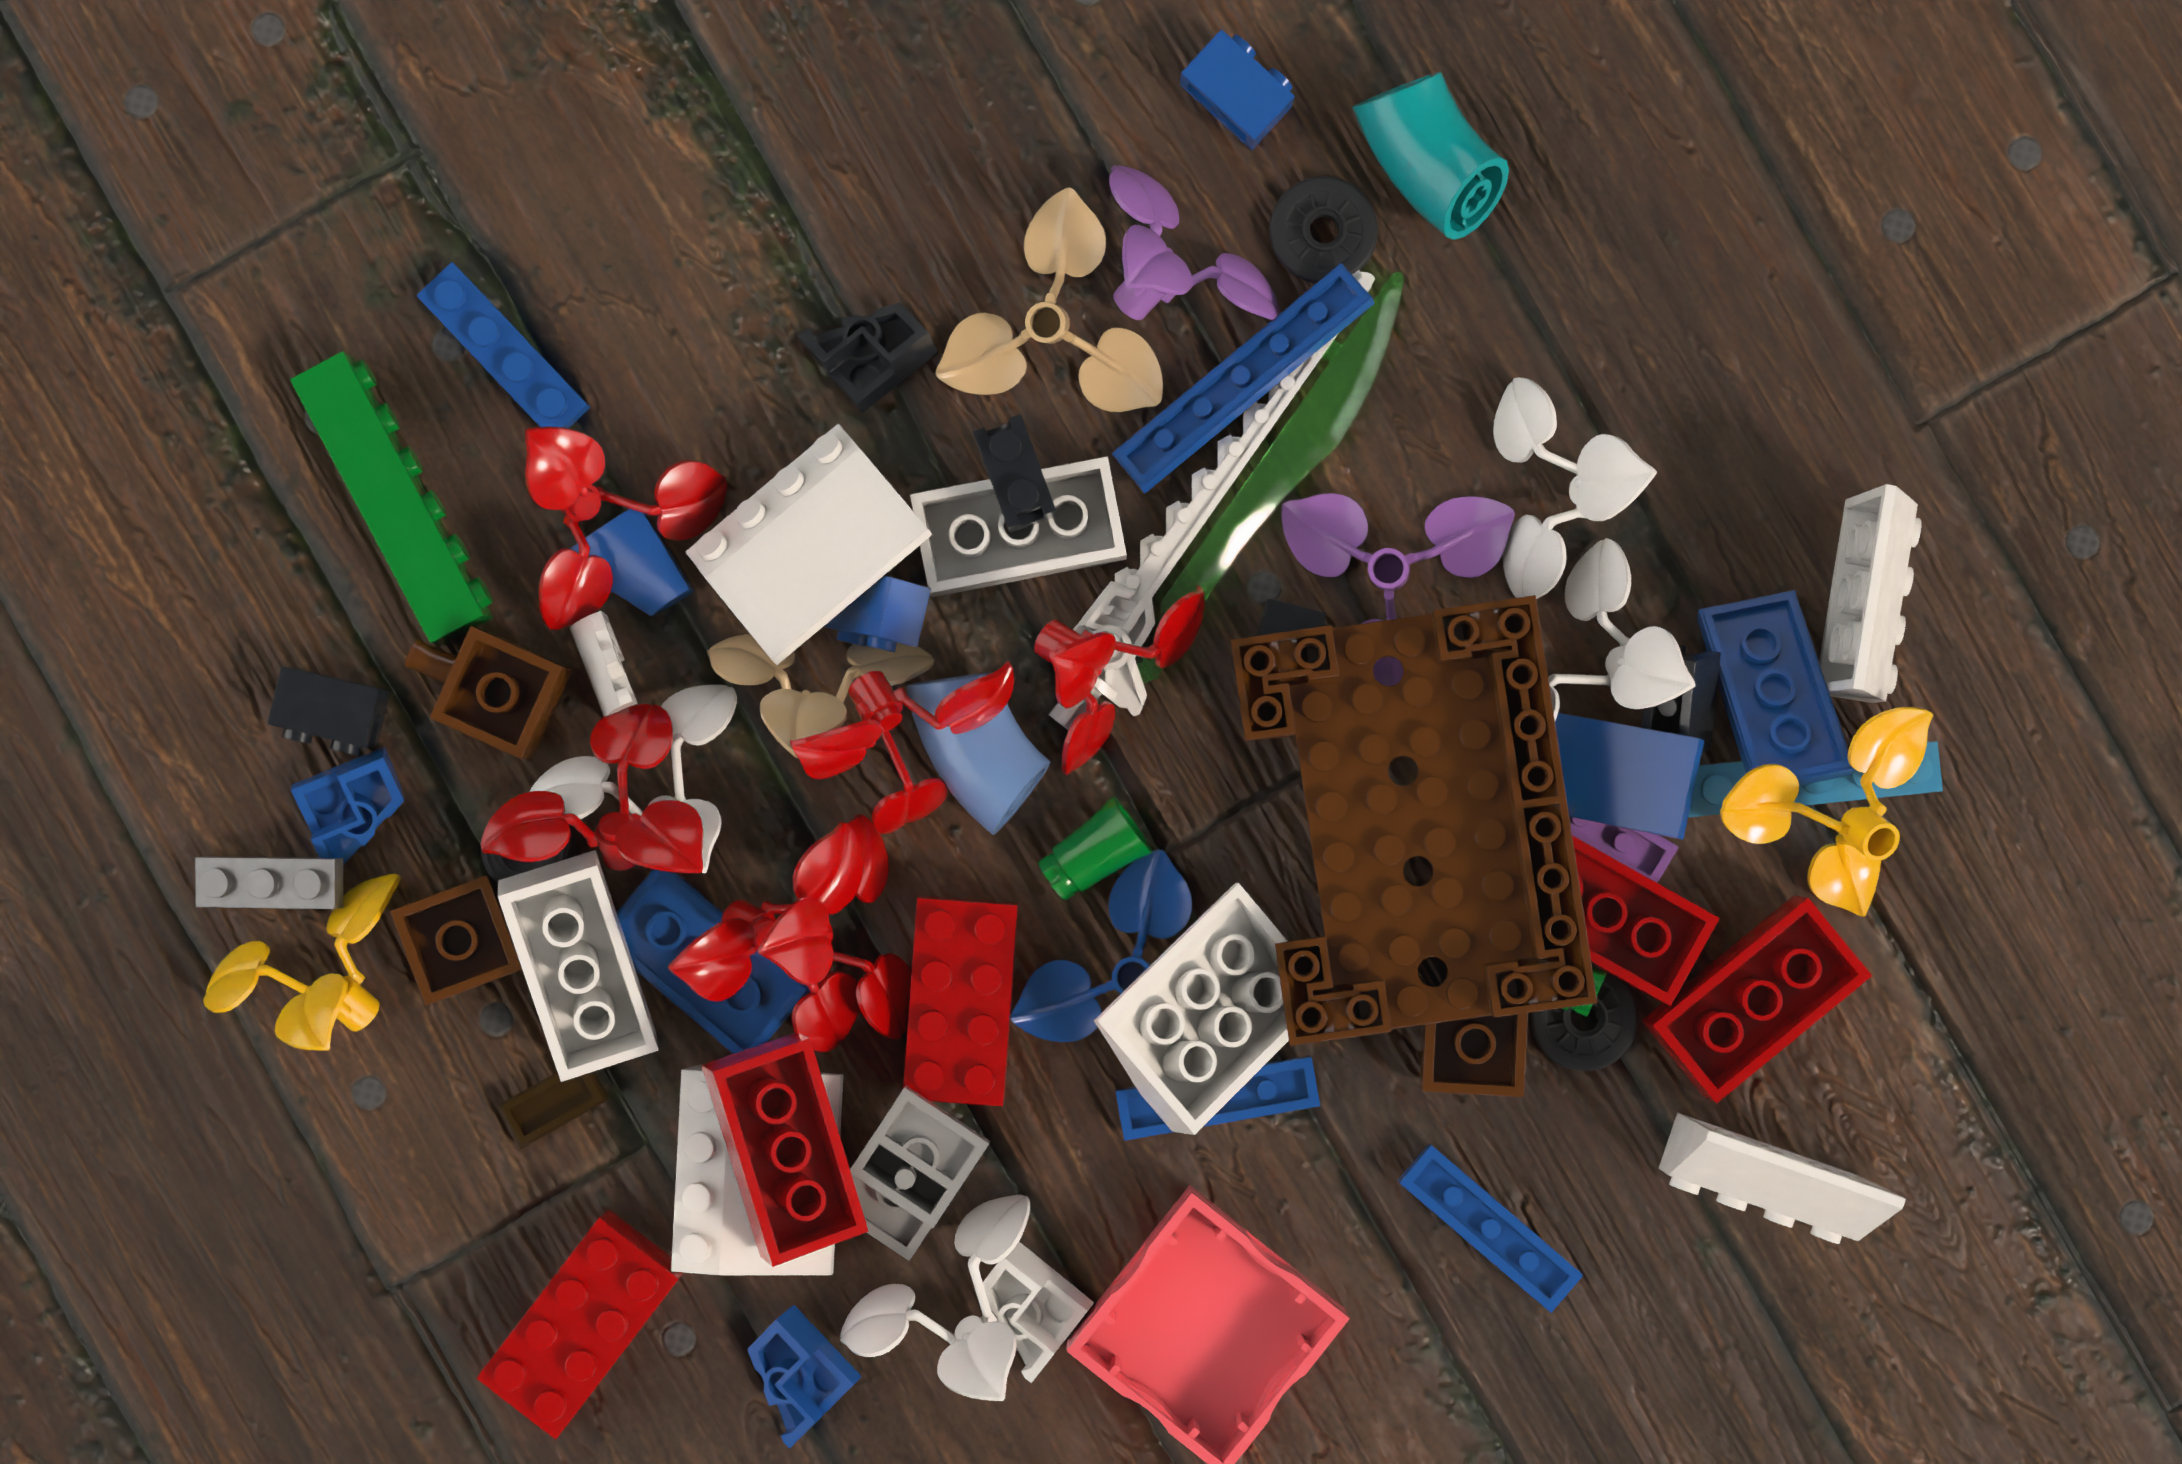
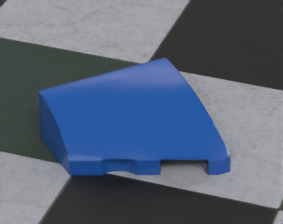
M385 747L299 781L291 786V792L312 833L311 841L319 858H343V866L361 845L365 846L375 835V830L385 818L391 817L404 802L400 782Z

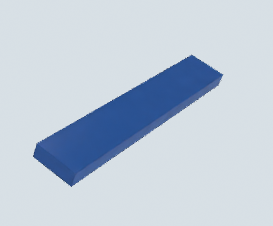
M1342 263L1339 264L1281 312L1276 319L1269 322L1111 454L1145 494L1375 304L1373 298Z

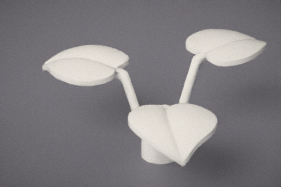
M1520 377L1514 378L1513 382L1507 386L1497 408L1493 428L1496 447L1501 455L1511 462H1525L1535 452L1538 457L1577 475L1571 481L1569 487V496L1572 502L1576 504V509L1549 516L1544 520L1543 524L1533 515H1524L1514 523L1509 531L1503 553V568L1506 581L1516 598L1536 595L1537 599L1554 588L1561 578L1566 565L1567 556L1564 540L1557 531L1552 530L1553 527L1575 518L1605 521L1614 517L1642 493L1657 474V471L1643 461L1625 441L1614 435L1601 434L1592 438L1582 449L1577 464L1546 450L1542 443H1545L1554 435L1557 427L1554 405L1548 394L1537 383L1528 378Z
M1608 538L1598 541L1572 569L1565 586V603L1571 615L1578 620L1588 621L1597 616L1598 623L1620 643V647L1612 649L1606 658L1605 668L1609 673L1607 676L1552 674L1548 677L1555 721L1559 711L1560 699L1554 686L1560 683L1607 685L1611 687V693L1615 701L1629 709H1644L1665 703L1689 691L1696 685L1685 666L1679 645L1670 632L1656 626L1647 627L1637 632L1630 639L1608 619L1607 612L1617 611L1625 605L1631 588V572L1627 558L1622 548L1615 541Z
M703 685L687 688L670 696L662 704L661 707L667 711L673 727L671 757L675 797L659 796L648 804L649 806L654 802L662 800H674L687 803L698 811L704 829L702 873L707 872L711 851L720 833L721 816L717 807L709 801L700 799L686 800L684 796L680 750L684 740L692 745H703L715 739L727 727L736 708L737 695L732 686L728 687L726 685ZM591 756L574 757L554 765L535 782L529 791L557 793L563 798L565 804L564 814L573 813L579 819L591 814L600 806L604 799V792L612 794L619 801L618 786L613 782H606L610 774L608 763H604ZM628 797L629 812L631 814L637 813L641 816L643 811Z
M1012 1195L987 1201L970 1211L961 1221L956 1231L955 1248L960 1255L970 1257L968 1268L983 1314L982 1317L972 1315L964 1318L959 1322L955 1329V1334H953L920 1311L911 1310L915 1301V1293L910 1287L903 1284H888L871 1291L854 1306L842 1327L840 1341L854 1354L859 1356L875 1357L883 1355L902 1341L908 1331L909 1321H917L950 1344L941 1354L937 1366L938 1376L946 1387L970 1398L1004 1401L1007 1377L1016 1352V1336L1010 1326L997 1322V1318L991 1312L980 1275L979 1264L981 1261L986 1264L999 1263L1016 1247L1028 1221L1030 1213L1029 1198L1023 1195Z

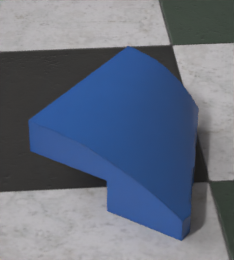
M629 509L586 537L590 546L589 555L603 557L611 567L613 575L611 592L622 597L651 617L695 592L646 514ZM578 543L570 548L577 553L579 552Z
M792 1305L779 1316L747 1349L755 1370L763 1378V1391L769 1406L777 1404L786 1428L781 1438L789 1449L862 1377L795 1305Z

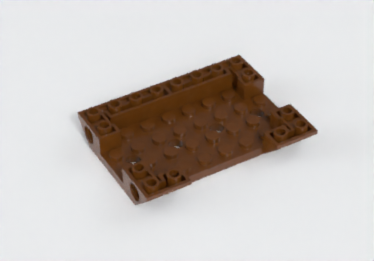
M1536 595L1433 610L1431 614L1337 628H1332V625L1231 640L1245 741L1296 737L1324 935L1275 943L1289 1046L1392 1032L1391 1029L1490 1015L1501 1017L1597 1003ZM1391 657L1401 664L1403 675L1397 684L1385 686L1375 679L1373 668L1375 663L1381 658ZM1397 757H1408L1417 766V777L1410 785H1397L1389 777V764ZM1414 856L1424 857L1432 866V876L1422 886L1409 884L1403 875L1404 864ZM1428 957L1442 959L1447 967L1445 980L1437 986L1423 984L1418 976L1420 963Z

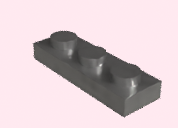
M215 856L195 858L196 907L343 908V858Z

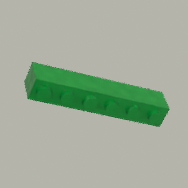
M342 351L291 378L290 381L429 642L442 646L468 632L470 626L477 627L492 619L493 616L487 606L493 603V599L481 578L473 579L464 563L470 559L467 549L456 533L449 535L441 520V518L447 516L445 508L433 490L426 492L418 477L419 474L423 473L422 465L414 451L409 446L403 448L395 434V431L400 429L399 422L386 402L380 405L371 388L376 386L377 382L363 359L356 361L355 358Z

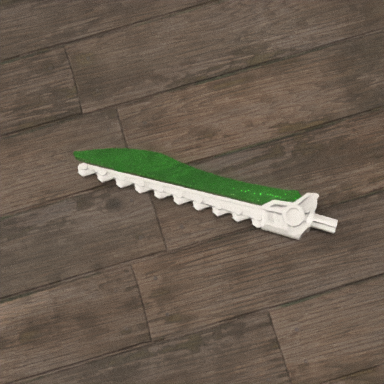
M1359 270L1353 273L1354 278L1369 292L1375 277L1368 272H1360ZM1395 272L1390 276L1374 299L1375 304L1366 310L1343 345L1334 340L1336 336L1269 391V402L1267 405L1255 402L1243 412V436L1241 438L1232 437L1230 434L1217 442V469L1206 470L1204 467L1192 474V501L1190 504L1177 501L1166 507L1165 536H1154V534H1151L1140 541V568L1138 570L1128 569L1127 566L1115 573V582L1110 581L1075 626L1074 631L1079 634L1084 630L1092 634L1108 631L1115 636L1116 641L1142 647L1155 625L1152 597L1322 357L1329 362L1328 366L1159 604L1160 618L1162 619L1166 611L1181 597L1196 591L1197 585L1203 588L1205 600L1207 599L1246 541L1280 501L1339 445L1356 417L1375 379L1388 345L1404 282L1402 273ZM1114 650L1110 661L1098 676L1091 694L1097 700L1101 695L1105 696L1119 708L1128 709L1134 717L1140 714L1147 697L1144 683L1157 680L1163 669L1156 665V657L1152 659L1143 657V663L1137 664L1135 661L1136 655ZM1083 699L1071 708H1064L1057 703L1048 715L1069 730L1076 717L1086 712V702Z

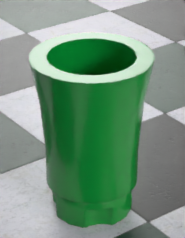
M1112 796L1089 820L1067 838L1052 847L1053 852L1041 859L1038 865L1056 893L1062 899L1068 900L1077 892H1085L1110 874L1153 852L1132 817L1121 803Z

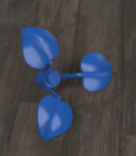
M1163 850L1152 851L1153 853L1130 864L1117 879L1109 897V915L1116 929L1126 933L1139 932L1132 957L1124 958L1116 964L1111 981L1091 988V979L1088 972L1077 963L1067 960H1055L1044 964L1027 981L1021 997L1011 1014V1020L1015 1025L1035 1037L1049 1041L1072 1042L1087 1037L1098 1027L1094 1020L1102 1013V1009L1094 997L1114 989L1122 994L1151 965L1142 958L1148 934L1155 938L1166 939L1176 935L1186 926L1192 912L1191 892L1186 881Z

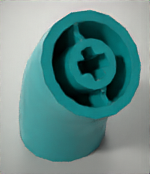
M1436 72L1397 86L1352 107L1363 135L1389 179L1412 207L1443 235L1452 240L1465 237L1478 228L1490 215L1500 200L1507 184L1509 174L1507 161L1496 153L1468 123L1453 99L1442 72Z

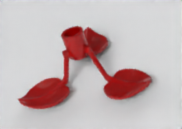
M535 427L526 429L527 456L525 480L531 499L539 506L549 510H560L565 514L563 523L570 528L579 546L578 553L571 549L557 551L548 560L543 569L539 583V608L545 625L553 630L570 626L598 611L610 595L613 584L611 567L603 557L589 555L590 546L578 525L579 521L589 520L599 512L601 501L604 500L647 515H658L657 529L663 537L675 541L686 540L706 530L719 514L727 491L726 477L700 461L686 460L675 463L665 470L656 483L654 497L657 505H647L592 485L602 476L605 469L603 450L592 437L577 430L564 427Z
M1197 585L1196 591L1184 595L1166 611L1156 629L1154 644L1149 647H1140L1116 641L1115 636L1108 631L1092 634L1084 630L1079 634L1058 620L1050 621L1040 631L1035 641L1034 652L1053 664L1058 703L1064 708H1071L1083 699L1086 702V712L1076 717L1065 738L1062 752V773L1067 776L1090 760L1100 750L1112 731L1115 721L1114 705L1109 701H1104L1098 705V701L1091 694V691L1096 684L1098 676L1110 661L1114 650L1149 659L1156 657L1155 663L1162 669L1178 661L1193 644L1202 623L1205 606L1202 587Z
M1007 660L997 671L954 690L941 700L935 710V716L908 697L904 688L901 687L894 691L883 672H868L857 678L848 689V694L856 706L855 709L861 717V722L809 737L790 740V745L808 776L814 779H825L845 772L860 763L866 755V749L873 747L880 736H882L903 783V790L890 794L878 802L872 813V823L879 833H892L903 827L905 823L915 822L935 811L945 801L948 794V788L940 778H929L913 786L910 775L889 731L902 721L903 715L901 711L903 705L937 730L948 726L953 734L966 733L991 721L1007 705L1014 688L1013 667Z
M638 704L609 716H604L596 723L590 736V745L595 757L604 763H619L617 768L619 812L605 814L600 819L595 831H592L575 814H564L565 804L563 798L557 793L531 791L510 799L495 812L482 836V852L484 854H497L521 862L546 860L557 855L567 845L571 836L569 825H572L586 838L589 847L599 846L603 862L610 869L618 871L627 870L637 864L666 872L702 873L704 829L701 817L694 807L681 801L662 800L647 806L641 816L637 813L630 815L628 766L631 765L641 769L653 768L664 760L672 747L673 727L667 711L656 704Z
M859 813L855 814L854 818L847 822L858 838L863 855V875L855 895L864 903H872L876 901L885 888L889 872L888 855L880 833L866 816ZM812 897L801 898L792 903L773 923L757 952L779 966L791 979L804 985H813L821 982L829 972L833 961L861 968L866 973L856 986L857 1003L866 1021L881 1035L889 1039L901 1038L907 1029L909 1016L911 971L907 964L899 956L891 953L878 956L873 965L866 959L834 952L831 944L833 930L825 905Z
M840 821L833 831L812 844L798 861L793 874V890L798 899L810 897L818 899L825 905L828 914L839 912L852 900L860 886L863 875L861 846L854 831L847 823ZM743 899L732 902L725 909L721 922L690 943L668 965V969L683 980L697 995L709 1001L717 1002L730 998L748 980L752 971L750 955L756 952L767 932L776 921L774 914H782L791 904H773L769 901H764L761 908ZM833 972L828 974L819 986L818 984L806 985L811 993L802 997L793 1008L792 1024L795 1033L809 1037L815 1051L828 1052L835 1049L839 1042L846 1038L859 1014L860 1008L856 997L858 982L848 973Z

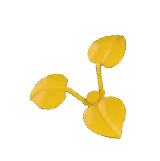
M1898 707L1871 717L1858 729L1850 743L1847 758L1852 768L1864 773L1860 784L1870 804L1869 807L1851 808L1843 815L1841 821H1837L1804 804L1794 802L1799 792V782L1788 768L1779 764H1764L1746 773L1724 798L1722 808L1720 809V817L1724 826L1738 838L1756 844H1765L1782 838L1790 828L1791 812L1800 813L1834 829L1839 833L1835 838L1836 843L1821 847L1811 860L1807 874L1808 886L1812 893L1823 902L1865 917L1876 890L1881 860L1888 858L1894 853L1900 840L1898 829L1882 817L1886 812V807L1879 802L1872 787V782L1880 788L1889 789L1900 786L1912 778L1925 755L1928 728L1933 713L1923 708Z
M389 874L364 881L350 889L343 896V908L333 909L326 930L332 937H337L334 946L348 972V976L331 973L320 977L311 986H307L269 965H263L270 953V947L261 941H251L235 948L218 965L207 986L206 994L203 998L204 1006L213 1013L230 1011L251 994L259 976H269L302 993L295 996L284 1006L275 1024L276 1036L287 1045L304 1050H330L331 1034L336 1018L351 1031L363 1029L375 1018L380 1003L360 985L364 981L365 976L357 970L347 950V943L359 942L373 929L403 878L397 874Z

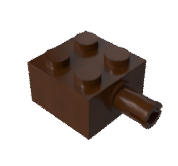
M470 626L457 656L431 646L421 639H417L411 646L405 660L406 668L414 669L444 683L429 718L520 759L534 758L573 669L489 631Z
M490 875L480 877L390 911L425 1006L522 970L497 897L498 892Z
M1528 1013L1501 1017L1490 1015L1422 1025L1419 1084L1422 1092L1524 1097Z

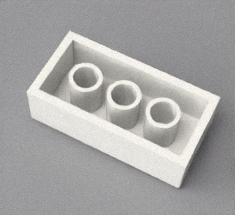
M1108 456L1041 469L1055 505L1057 516L1009 533L990 479L910 494L913 512L933 534L920 545L928 588H931L930 595L936 597L1126 560L1127 553ZM1039 506V507H1037V508H1034V509H1031V510H1028V511H1026V512L1020 513V514H1018L1017 516H1021V515H1024V514L1033 512V511H1035V510L1041 508V506Z
M596 850L498 880L497 897L560 1081H566L658 1051L656 1030Z

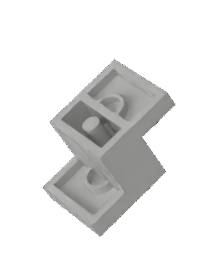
M905 1086L850 1169L869 1230L866 1233L910 1261L930 1229L935 1227L990 1141L908 1086Z

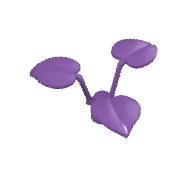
M1113 165L1109 176V184L1115 200L1131 217L1142 223L1150 224V229L1141 225L1131 226L1125 232L1123 238L1122 260L1125 281L1116 289L1113 298L1124 314L1132 319L1142 320L1160 300L1169 303L1175 295L1186 294L1192 286L1207 278L1217 279V286L1220 292L1236 306L1267 319L1274 320L1280 314L1279 305L1269 282L1258 268L1240 256L1222 253L1216 259L1217 267L1209 266L1191 276L1185 262L1174 254L1173 250L1167 247L1160 237L1162 226L1174 229L1179 224V212L1172 196L1159 182L1147 174L1130 167Z
M1328 493L1286 501L1282 505L1284 534L1291 551L1301 565L1316 575L1337 577L1347 570L1351 556L1366 562L1370 579L1378 588L1384 590L1386 620L1396 619L1394 591L1403 587L1408 581L1410 575L1409 565L1440 554L1444 568L1451 574L1465 578L1479 577L1490 571L1499 562L1504 553L1515 516L1514 510L1511 507L1493 499L1484 497L1453 498L1438 505L1425 521L1426 535L1436 546L1417 553H1410L1406 556L1393 548L1380 549L1372 555L1357 548L1367 537L1368 522L1363 509L1351 498L1340 494ZM1370 619V620H1367V621H1365V622H1363V623H1361V624L1371 623V622H1378V621H1382V620H1379V619ZM1385 657L1375 663L1373 674L1380 684L1392 686L1401 680L1403 670L1401 664L1396 659Z

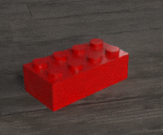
M1572 835L1591 964L1658 1002L1671 1006L1720 918Z
M1793 895L1682 986L1671 1006L1662 1003L1641 1021L1702 1096L1717 1104L1870 979L1872 974L1808 897Z
M929 896L917 898L903 1089L905 1086H908L927 1100L933 1102L1003 1106L1006 1089L1019 903Z
M793 1033L701 1065L759 1255L762 1259L774 1267L869 1232L809 1037L800 1033Z
M608 1209L590 1228L476 1379L556 1440L684 1272L671 1271L672 1257Z

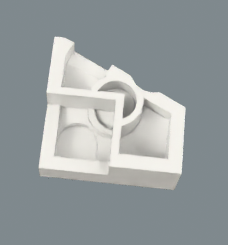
M599 611L574 623L570 630L603 716H609L638 704L621 663L625 659L607 614Z
M1018 1242L1007 1257L996 1264L983 1282L991 1311L996 1315L998 1322L1007 1324L1015 1333L1016 1348L1026 1365L1021 1372L1030 1383L1034 1381L1094 1304L1091 1299L1020 1242Z

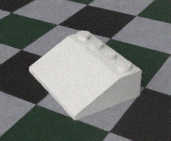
M837 424L825 435L819 437L810 448L792 463L781 469L773 479L754 495L743 501L736 510L711 531L705 533L686 553L770 659L778 665L933 534L850 436Z
M1885 484L1845 500L1819 660L1830 696L1869 703L1886 702L1887 694H1892L1896 686L1898 669L1896 665L1892 664L1895 645H1900L1905 632L1906 621L1905 617L1900 615L1903 596H1908L1913 583V568L1908 567L1911 547H1916L1920 538L1921 519L1916 518L1918 504L1894 485Z
M1235 883L1094 1020L1141 1096L1172 1132L1195 1135L1289 1041L1275 943L1287 942V940L1239 883Z
M700 1064L682 1069L671 1271L709 1275H832L834 1270L835 1244L774 1267L760 1257L702 1066ZM821 1073L840 1135L843 1074Z
M1678 1112L1658 1168L1667 1175L1672 1176L1669 1185L1696 1195H1698L1700 1187L1718 1192L1717 1202L1741 1211L1746 1210L1748 1203L1766 1209L1764 1218L1792 1228L1795 1220L1813 1225L1810 1234L1836 1244H1840L1842 1236L1856 1241L1861 1240L1902 1210L1906 1198L1859 1175Z

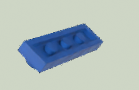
M453 262L416 295L540 427L569 428L591 408Z
M1308 1055L1266 1063L1203 1127L1320 1106L1312 1057ZM1136 1086L1115 1090L1124 1141L1172 1133L1171 1129L1141 1096Z
M1430 1143L1397 1180L1550 1313L1554 1311L1582 1278L1583 1274Z

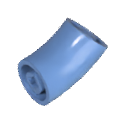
M993 672L906 685L908 697L935 716L937 706L948 694L971 681ZM1008 703L991 721L962 734H953L948 726L937 730L912 712L921 742L935 770L951 794L978 823L992 835H995L1031 794L1047 771L1051 761L1040 753L1025 736L1017 724Z

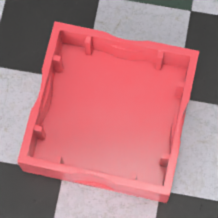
M1189 1185L1068 1337L1066 1351L1119 1394L1149 1410L1163 1424L1169 1434L1207 1464H1235L1268 1423L1276 1404L1283 1394L1296 1381L1306 1375L1350 1318L1342 1305L1194 1187Z

